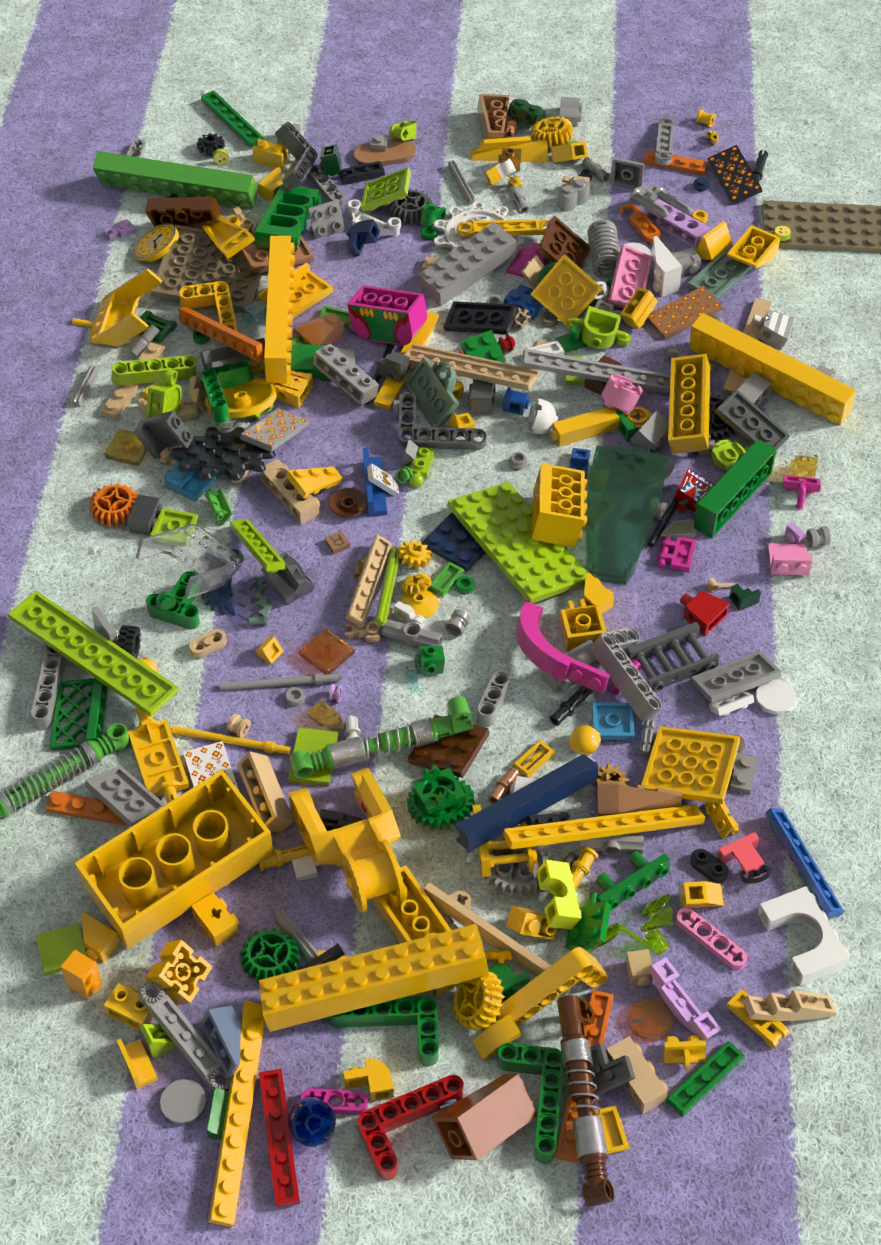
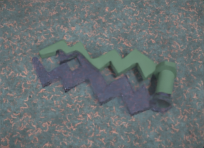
M249 574L238 582V585L243 587L239 589V592L247 596L238 602L244 608L237 612V614L247 621V628L255 624L267 626L266 617L272 609V605L267 603V597L261 595L267 589V586L263 585L266 582L254 575L253 579L256 582L251 585L247 583L251 578ZM254 599L259 600L255 605L250 603ZM256 606L262 608L257 612L260 616L252 617L254 612L251 611L256 609Z

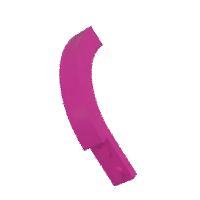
M526 601L522 606L516 627V638L524 654L538 668L562 682L565 679H569L603 694L606 690L610 674L571 658L553 647L544 638L538 626L544 608Z

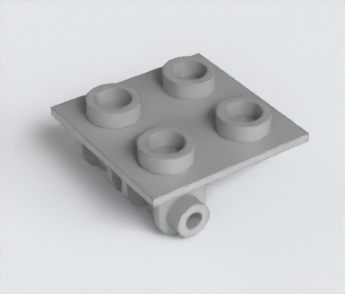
M339 199L308 208L312 224L310 232L314 233L315 240L345 231Z

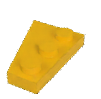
M335 467L288 470L286 475L303 499L307 498L311 493H319L320 489H329L341 484L343 479Z

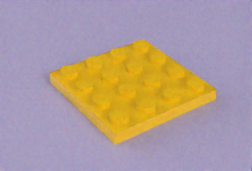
M659 726L641 785H644L646 790L653 791L660 788L682 792V799L723 804L739 747L740 736Z

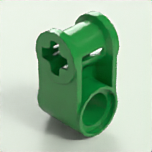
M434 203L424 205L422 207L420 224L433 226L436 220H443L446 215V208L435 206Z

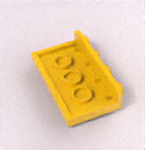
M308 263L294 270V289H291L294 291V301H290V303H293V313H290V315H293V318L333 293V287L311 272ZM268 287L258 294V306L265 312H267Z

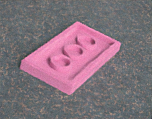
M623 244L620 248L607 302L624 309L638 287L646 289L653 257Z

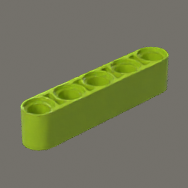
M177 356L116 362L112 366L111 381L113 384L120 386L158 382L162 380L163 373L167 372L168 369L177 371V380L190 379L195 376L197 360L193 356Z

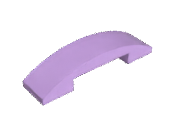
M667 958L650 966L651 975L661 997L685 1027L704 1040L722 1030L707 1011L702 1014L676 981L679 973Z

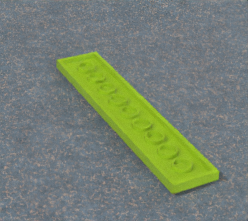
M34 591L8 613L9 619L150 717L179 692L178 686L38 591Z

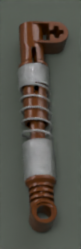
M567 995L557 999L562 1033L560 1047L563 1065L567 1067V1071L564 1074L568 1075L569 1083L566 1086L570 1087L571 1095L568 1098L576 1103V1106H572L570 1110L578 1112V1118L572 1120V1126L576 1140L578 1161L584 1169L585 1184L582 1188L583 1197L588 1207H595L613 1202L615 1198L613 1185L607 1178L608 1173L606 1172L607 1167L605 1165L608 1153L605 1132L603 1130L602 1118L598 1116L601 1110L594 1106L599 1098L594 1093L597 1086L593 1083L595 1074L591 1071L593 1059L591 1057L589 1038L585 1036L584 1026L593 1024L595 1018L593 1009L587 1001L576 995ZM593 1108L598 1109V1113L596 1115H594Z

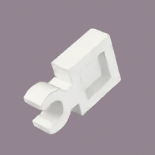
M400 601L394 605L395 618L405 624L415 622L420 625L421 629L425 627L423 623L425 618L422 615H416L411 606Z

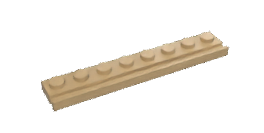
M414 343L412 348H409L404 354L410 357L411 366L417 367L421 359L426 357L429 358L432 364L437 361L451 364L450 369H454L457 376L526 391L530 390L536 378L539 377V370Z

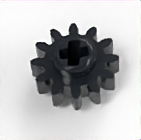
M211 133L208 135L203 134V138H198L197 149H199V153L204 152V156H213L215 150L224 149L225 147L223 137H218L217 133L214 135Z

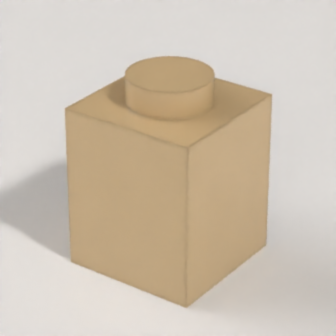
M649 949L627 952L625 963L631 986L638 985L643 987L653 983L650 966L653 964Z

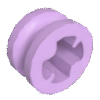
M331 684L329 701L336 700V702H340L342 685L335 686V684Z

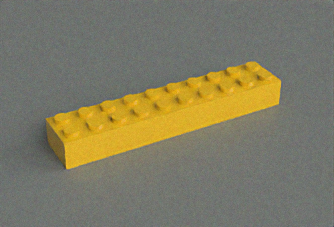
M270 236L264 355L266 383H287V376H291V365H288V363H291V353H288V351H292V340H289V338H292V328L289 326H293V315H290V313H293V303H290V301H294V291L291 289H294L293 278L295 276L293 267L295 266V256L292 255L294 253V243H291V236Z
M704 313L691 326L689 349L695 353L707 354L709 360H713L725 368H732L737 374L741 376L746 375V378H749L753 373L760 375L772 382L770 391L813 411L817 415L827 418L833 423L841 425L850 414L856 389Z
M477 924L259 980L262 1012L268 1029L272 1032L487 976L489 971Z

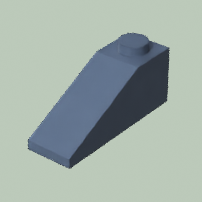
M231 1005L209 1009L201 1022L227 1079L233 1077L240 1065L241 1023L239 1016Z

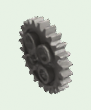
M533 846L532 850H536L537 863H534V872H529L528 862H519L516 880H512L515 863L498 864L490 867L491 876L484 877V879H488V885L494 884V890L501 888V894L509 891L511 897L514 892L521 897L522 892H525L526 895L530 896V890L535 893L538 892L539 883L536 871L546 860H549V855H544L545 849L538 850V846ZM525 848L493 850L489 854L500 856L526 853Z

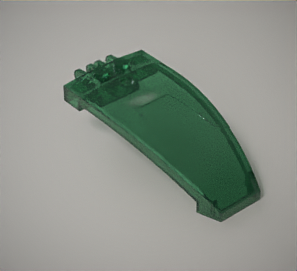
M618 442L617 447L596 445L586 498V570L592 576L598 578L599 581L626 585L635 572V566L655 519L664 487L669 457L651 453V447H647L645 451L640 450V445H636L635 450H633V444H629L627 449L622 448V442Z

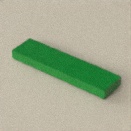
M727 1041L666 1098V1102L679 1115L684 1117L744 1060L745 1055Z

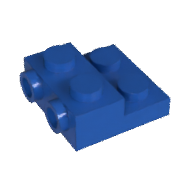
M522 284L516 290L512 289L504 298V304H516L517 308L520 307L521 312L527 309L526 315L531 316L529 319L532 320L544 307L531 295L534 289Z

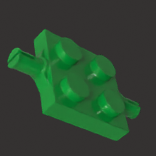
M595 892L589 893V901L586 906L579 907L581 910L580 921L571 930H568L565 948L569 951L581 947L589 953L591 948L604 944L606 941L611 904L607 901L597 903L598 894Z

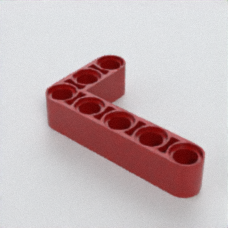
M454 1074L446 1076L368 1109L359 1115V1135L377 1175L382 1180H392L398 1172L397 1157L386 1133L439 1111L440 1106L448 1100H461L464 1094V1082L460 1076ZM457 1087L459 1090L453 1092L448 1090V1088ZM433 1095L436 1096L437 1099L432 1101L427 1099V1097ZM412 1104L415 1105L416 1108L410 1110L407 1109L406 1106ZM389 1113L395 1115L391 1119H387L384 1116ZM368 1122L374 1124L371 1128H365L363 1126L365 1123ZM375 1143L383 1144V1146L378 1149L372 1147V1145ZM385 1163L393 1165L390 1169L381 1167Z

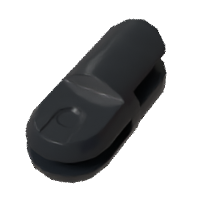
M320 809V818L327 831L363 820L360 817L346 815L343 812Z

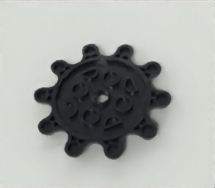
M209 427L206 429L205 435L193 436L194 438L188 448H173L171 457L183 459L178 464V471L198 470L201 472L199 475L201 480L208 481L216 475H226L230 480L237 481L242 478L241 473L243 471H265L266 466L260 460L272 459L276 456L275 451L269 452L241 440V433L245 431L242 427H237L231 432H220L215 427Z

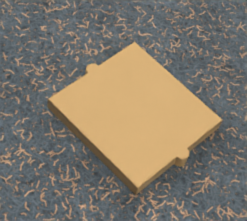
M537 255L527 262L526 267L521 271L533 289L538 285L539 272L545 267Z

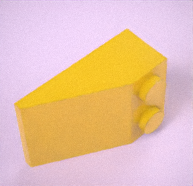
M751 225L730 249L727 256L751 267L758 268L769 263L778 253L780 237Z

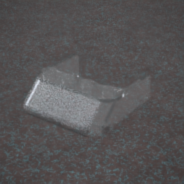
M194 524L141 539L136 554V559L138 560L158 554H168L183 564L184 567L195 572L197 575L190 577L185 592V597L187 598L224 586L243 563V558L205 529Z

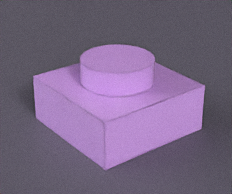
M791 522L786 527L784 537L790 544H803L805 532Z

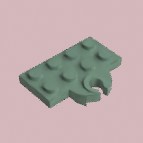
M423 357L405 382V385L416 397L417 403L433 427H443L460 404L452 393L456 383V371L450 369L451 364L439 361L432 364L429 358Z

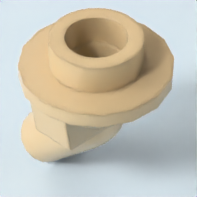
M167 447L159 453L161 456L159 460L164 464L169 462L175 466L178 459L171 457L173 448L169 449Z

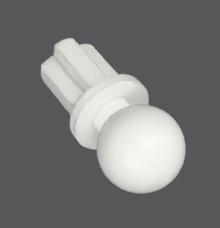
M350 715L346 718V740L361 735L356 716Z

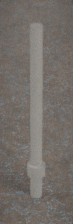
M315 673L314 676L220 683V691L314 683L316 685H324L327 682H339V674L323 675V673Z

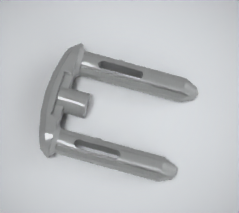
M641 186L633 189L630 194L631 202H638L662 218L668 217L669 213L665 207L655 202L657 199L664 201L687 215L692 214L690 206L667 193L662 186Z

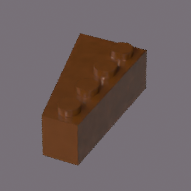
M215 197L148 198L145 213L154 227L161 224H172L174 226L181 225L195 228L218 222L221 212Z

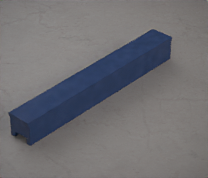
M582 754L455 825V828L459 831V837L456 838V842L463 846L467 852L473 851L503 834L504 829L517 826L524 822L527 816L540 813L598 779V763Z

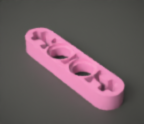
M685 907L677 912L676 924L729 968L741 970L745 967L747 954L743 949L692 909ZM682 916H683V917L689 916V917H690V920H685V921H683V920H682ZM705 928L709 934L707 936H700L697 930ZM722 942L726 948L718 950L714 947V943ZM739 956L741 958L740 961H733V957L737 958Z

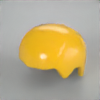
M581 725L571 732L568 744L570 749L576 754L588 756L598 748L601 738L599 732L591 726Z

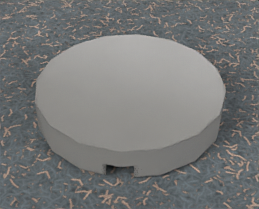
M182 1079L174 1081L162 1092L160 1099L162 1114L174 1125L185 1126L193 1124L205 1112L207 1106L205 1091L200 1084L193 1080Z

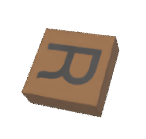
M342 531L325 537V542L333 554L350 548V543Z

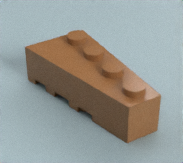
M479 94L477 112L484 139L503 138L510 95Z

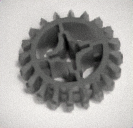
M410 189L404 199H397L390 203L391 217L399 218L401 223L404 222V225L410 223L411 226L413 223L418 225L422 207L432 203L431 197H428L427 193L419 192L418 189Z

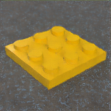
M564 254L532 291L531 295L567 326L568 320L578 318L603 288Z

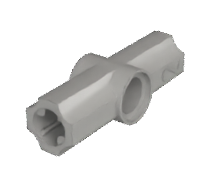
M387 619L382 630V636L403 641L409 648L441 646L443 639L442 634L421 629L420 625L415 622L403 624Z
M623 834L579 840V850L586 846L594 851H600L606 856H617L620 853H634L636 851L643 854L644 836L643 834Z

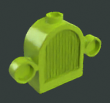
M589 306L585 320L579 318L568 320L567 329L571 331L572 326L581 327L582 341L592 348L607 349L613 345L614 341L622 347H627L631 341V336L628 333L618 330L621 315Z
M168 369L167 372L163 373L162 380L148 387L145 419L172 410L175 413L178 412L182 398V389L180 385L175 384L178 375L177 371Z

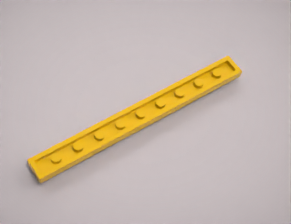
M693 804L504 829L503 836L510 849H519L704 824L705 816L698 806Z
M247 1000L243 1003L240 1020V1065L230 1082L208 1220L209 1223L225 1227H232L235 1221L265 1023L262 1004Z

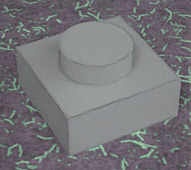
M373 135L370 149L386 151L389 142L388 136Z

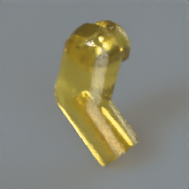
M364 555L355 564V579H359L367 555Z

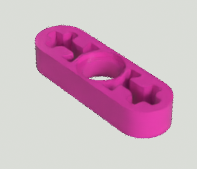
M309 1088L302 1093L301 1104L303 1109L308 1112L360 1115L368 1109V1098L366 1094L360 1091ZM310 1096L315 1097V1101L313 1102V1104H309L308 1102ZM321 1096H325V1097H324V1105H325V1106H321V1101H322V1097H321ZM338 1097L341 1103L337 1107H332L328 1104L329 1099ZM345 1098H348V1107H345ZM356 1099L361 1101L359 1107H355Z

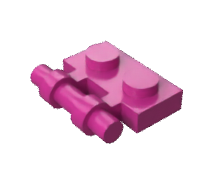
M665 536L660 545L661 553L657 557V566L662 569L666 563H671L670 569L689 573L696 540L678 536L677 542L671 541L672 538L670 536ZM673 550L674 554H669L668 552Z

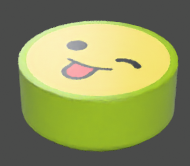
M225 149L215 150L213 161L217 165L227 164L229 161L228 152Z
M784 225L777 226L774 235L780 237V241H786L791 236V229Z

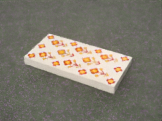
M223 741L183 752L193 787L223 770L238 789Z

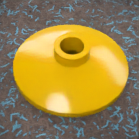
M428 589L417 594L405 593L400 601L411 606L416 615H422L424 618L432 616L437 611L439 605L437 596Z

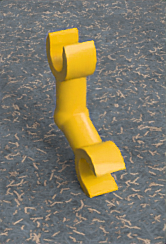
M489 950L484 952L486 961L498 960V963H505L504 960H512L510 950Z

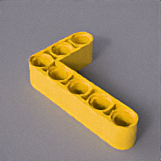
M218 281L190 285L180 289L181 306L192 309L216 305L219 323L238 332L229 286L226 282Z
M581 947L575 948L502 1003L503 1006L499 1010L501 1015L496 1017L500 1020L510 1014L517 1027H519L581 980L590 987L596 988L608 979V975L594 956Z

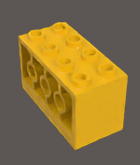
M541 463L533 488L531 540L574 548L577 541H581L583 533L581 529L587 523V516H584L587 510V503H584L587 498L585 471Z

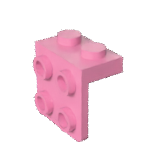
M769 544L768 553L771 575H809L812 555H807L806 545Z

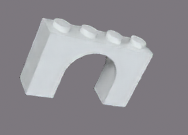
M806 886L760 904L758 916L768 932L790 923H801L810 927L819 938V946L811 951L795 956L791 960L789 968L800 986L847 967L850 959L848 949L842 946L837 931L831 928L826 913L820 910L816 897L813 893L809 892Z

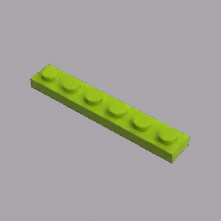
M248 519L230 521L231 530L266 572L274 573L285 569V561Z

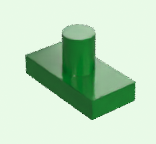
M572 326L570 334L559 336L555 339V341L558 340L565 351L564 353L588 346L581 339V327Z

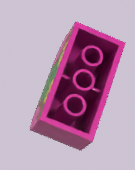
M362 285L347 303L350 322L354 332L359 337L368 341L399 346L407 345L427 321L425 299L422 293Z

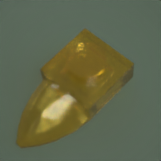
M320 700L307 711L308 717L319 726L323 727L325 725L333 729H343V721L340 715L323 700Z

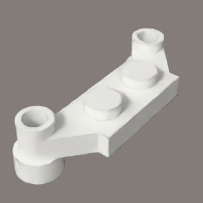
M353 199L348 202L352 226L359 221L374 219L380 229L378 238L387 235L392 237L399 236V229L401 228V220L399 218L392 217L388 220L387 224L361 212V202L359 200Z

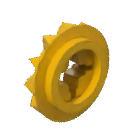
M634 407L630 414L624 413V416H627L637 430L652 416L650 411L643 407Z
M425 573L413 574L402 581L401 588L406 594H417L425 591L432 581L430 576Z

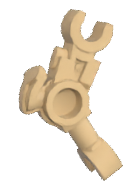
M240 207L233 208L234 215L238 216L241 221V227L255 235V230L259 224L254 223L249 218H245Z
M390 607L387 616V619L391 620L394 616L393 614H391L393 609ZM374 620L367 624L365 623L362 628L352 623L345 624L346 630H351V632H345V638L353 639L358 636V638H365L367 643H378L381 640L380 635L383 628L375 624Z

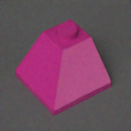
M534 242L518 251L507 268L506 273L525 278L521 271L535 255L539 257L544 266H547L550 261L537 250L539 243Z

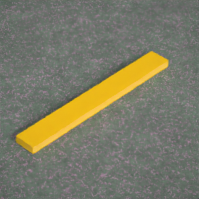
M427 311V321L412 341L404 345L400 354L404 355L409 348H412L413 343L425 346L439 320V314ZM410 365V370L401 383L386 378L374 400V406L391 410L394 400L397 399L414 366Z

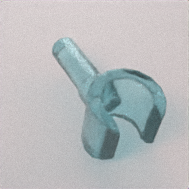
M407 666V677L413 681L415 692L420 691L417 681L418 666H415V670H409Z

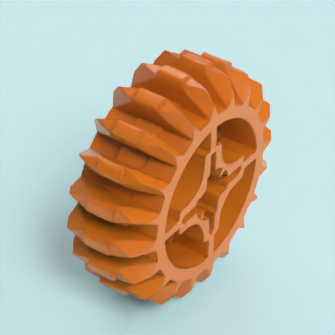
M119 482L116 485L112 483L110 486L103 485L102 489L97 488V492L92 493L89 501L91 516L97 523L101 522L102 526L108 524L111 528L115 524L118 528L121 523L125 525L136 502V491H133L132 487H127L126 484L121 486Z

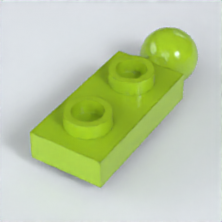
M418 447L415 460L412 461L410 467L413 475L410 477L409 483L412 487H421L424 482L423 478H428L435 449Z

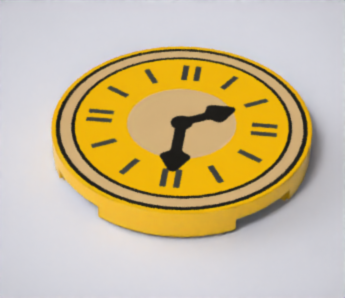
M161 224L152 228L136 243L133 251L135 257L140 262L158 260L170 251L169 248L174 242L178 241L179 232L172 224Z

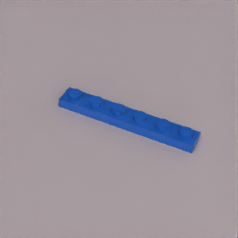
M770 808L765 812L769 819V824L778 834L779 841L788 851L789 858L798 868L799 875L809 887V892L813 893L816 897L820 910H823L827 916L839 917L844 913L843 908L784 809Z

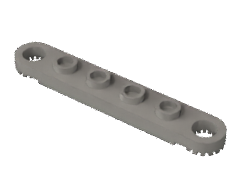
M666 117L659 119L655 162L659 165H669L671 163L675 122L668 117L667 119Z
M155 982L145 983L139 992V999L208 1087L213 1092L215 1088L228 1091L231 1078L227 1079L214 1052L170 997L163 992L159 984H155ZM152 990L156 993L157 997L151 999L145 994V991ZM215 1078H223L226 1082V1085L222 1087L221 1085L218 1086V1084H216Z

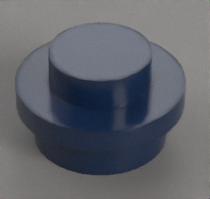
M700 177L694 180L693 185L697 191L702 192L709 188L710 182L706 178Z

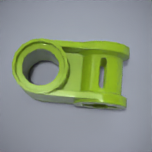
M403 121L391 125L389 129L390 137L400 138L403 141L416 139L417 122Z

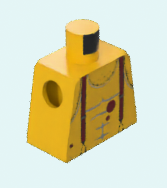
M291 371V376H287V383H273L277 393L276 398L296 408H300L313 387L312 374Z

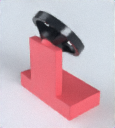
M755 832L719 848L717 858L724 864L736 859L743 868L740 876L741 880L745 883H759L771 875L770 868L764 865L765 862L755 850L760 839ZM749 872L748 878H745L744 875Z

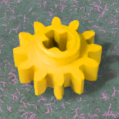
M411 539L410 543L404 541L400 545L398 558L403 559L402 564H408V568L415 567L418 570L419 566L425 568L426 564H429L431 551L426 550L427 545H422L421 541L414 542Z

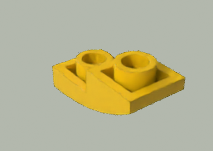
M508 1014L488 1027L472 1042L482 1060L485 1061L496 1055L502 1044L510 1043L522 1035L511 1015Z

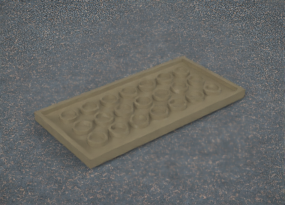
M763 200V230L774 234L775 228L780 225L791 229L790 238L786 241H780L779 249L881 253V206Z

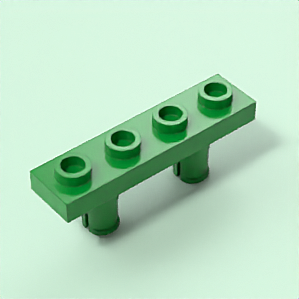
M639 851L634 852L630 856L629 861L638 871L618 884H615L606 873H602L597 877L596 883L605 891L598 896V902L607 901L611 904L610 911H613L620 903L626 899H631L641 889L648 888L659 877L666 876L670 868V858L664 853L653 861L648 862Z

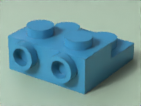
M178 459L175 463V468L172 471L168 470L164 475L165 486L167 489L196 502L217 479V476H214L211 480L204 481L199 478L201 472L198 470L180 472L177 470V467L183 459Z

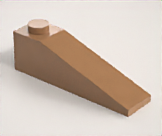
M597 781L598 817L682 805V792L660 788L653 791L646 790L644 785H637L635 788L626 786V782Z

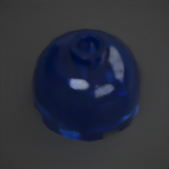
M306 1097L292 1106L288 1114L287 1124L290 1133L296 1141L305 1146L315 1147L327 1141L326 1138L330 1132L333 1133L336 1117L334 1110L328 1103L316 1097Z

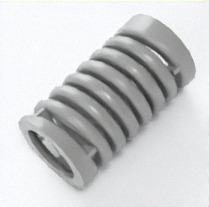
M598 220L592 223L587 230L592 270L600 278H610L615 272L620 252L617 228L609 220Z

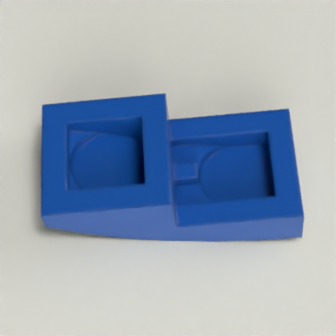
M573 448L569 468L585 471L586 479L591 450Z

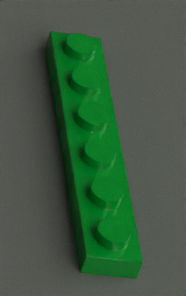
M214 90L201 95V101L250 148L258 145V139L264 140V137Z

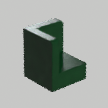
M739 584L731 586L729 598L737 609L741 611L759 603L761 592L759 589L751 591L749 588L742 590Z

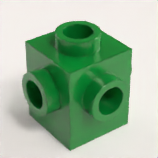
M419 646L418 654H415V666L419 667V673L443 674L445 664L443 646Z

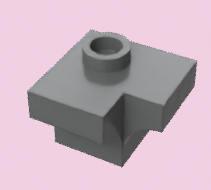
M395 351L392 355L388 354L385 358H379L377 361V375L400 383L410 370V357Z

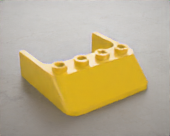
M146 269L108 293L101 301L89 341L95 344L118 347L123 346L126 341L146 330L148 325L134 314L140 298L159 286L162 280L150 269ZM106 324L113 325L110 328L105 327Z

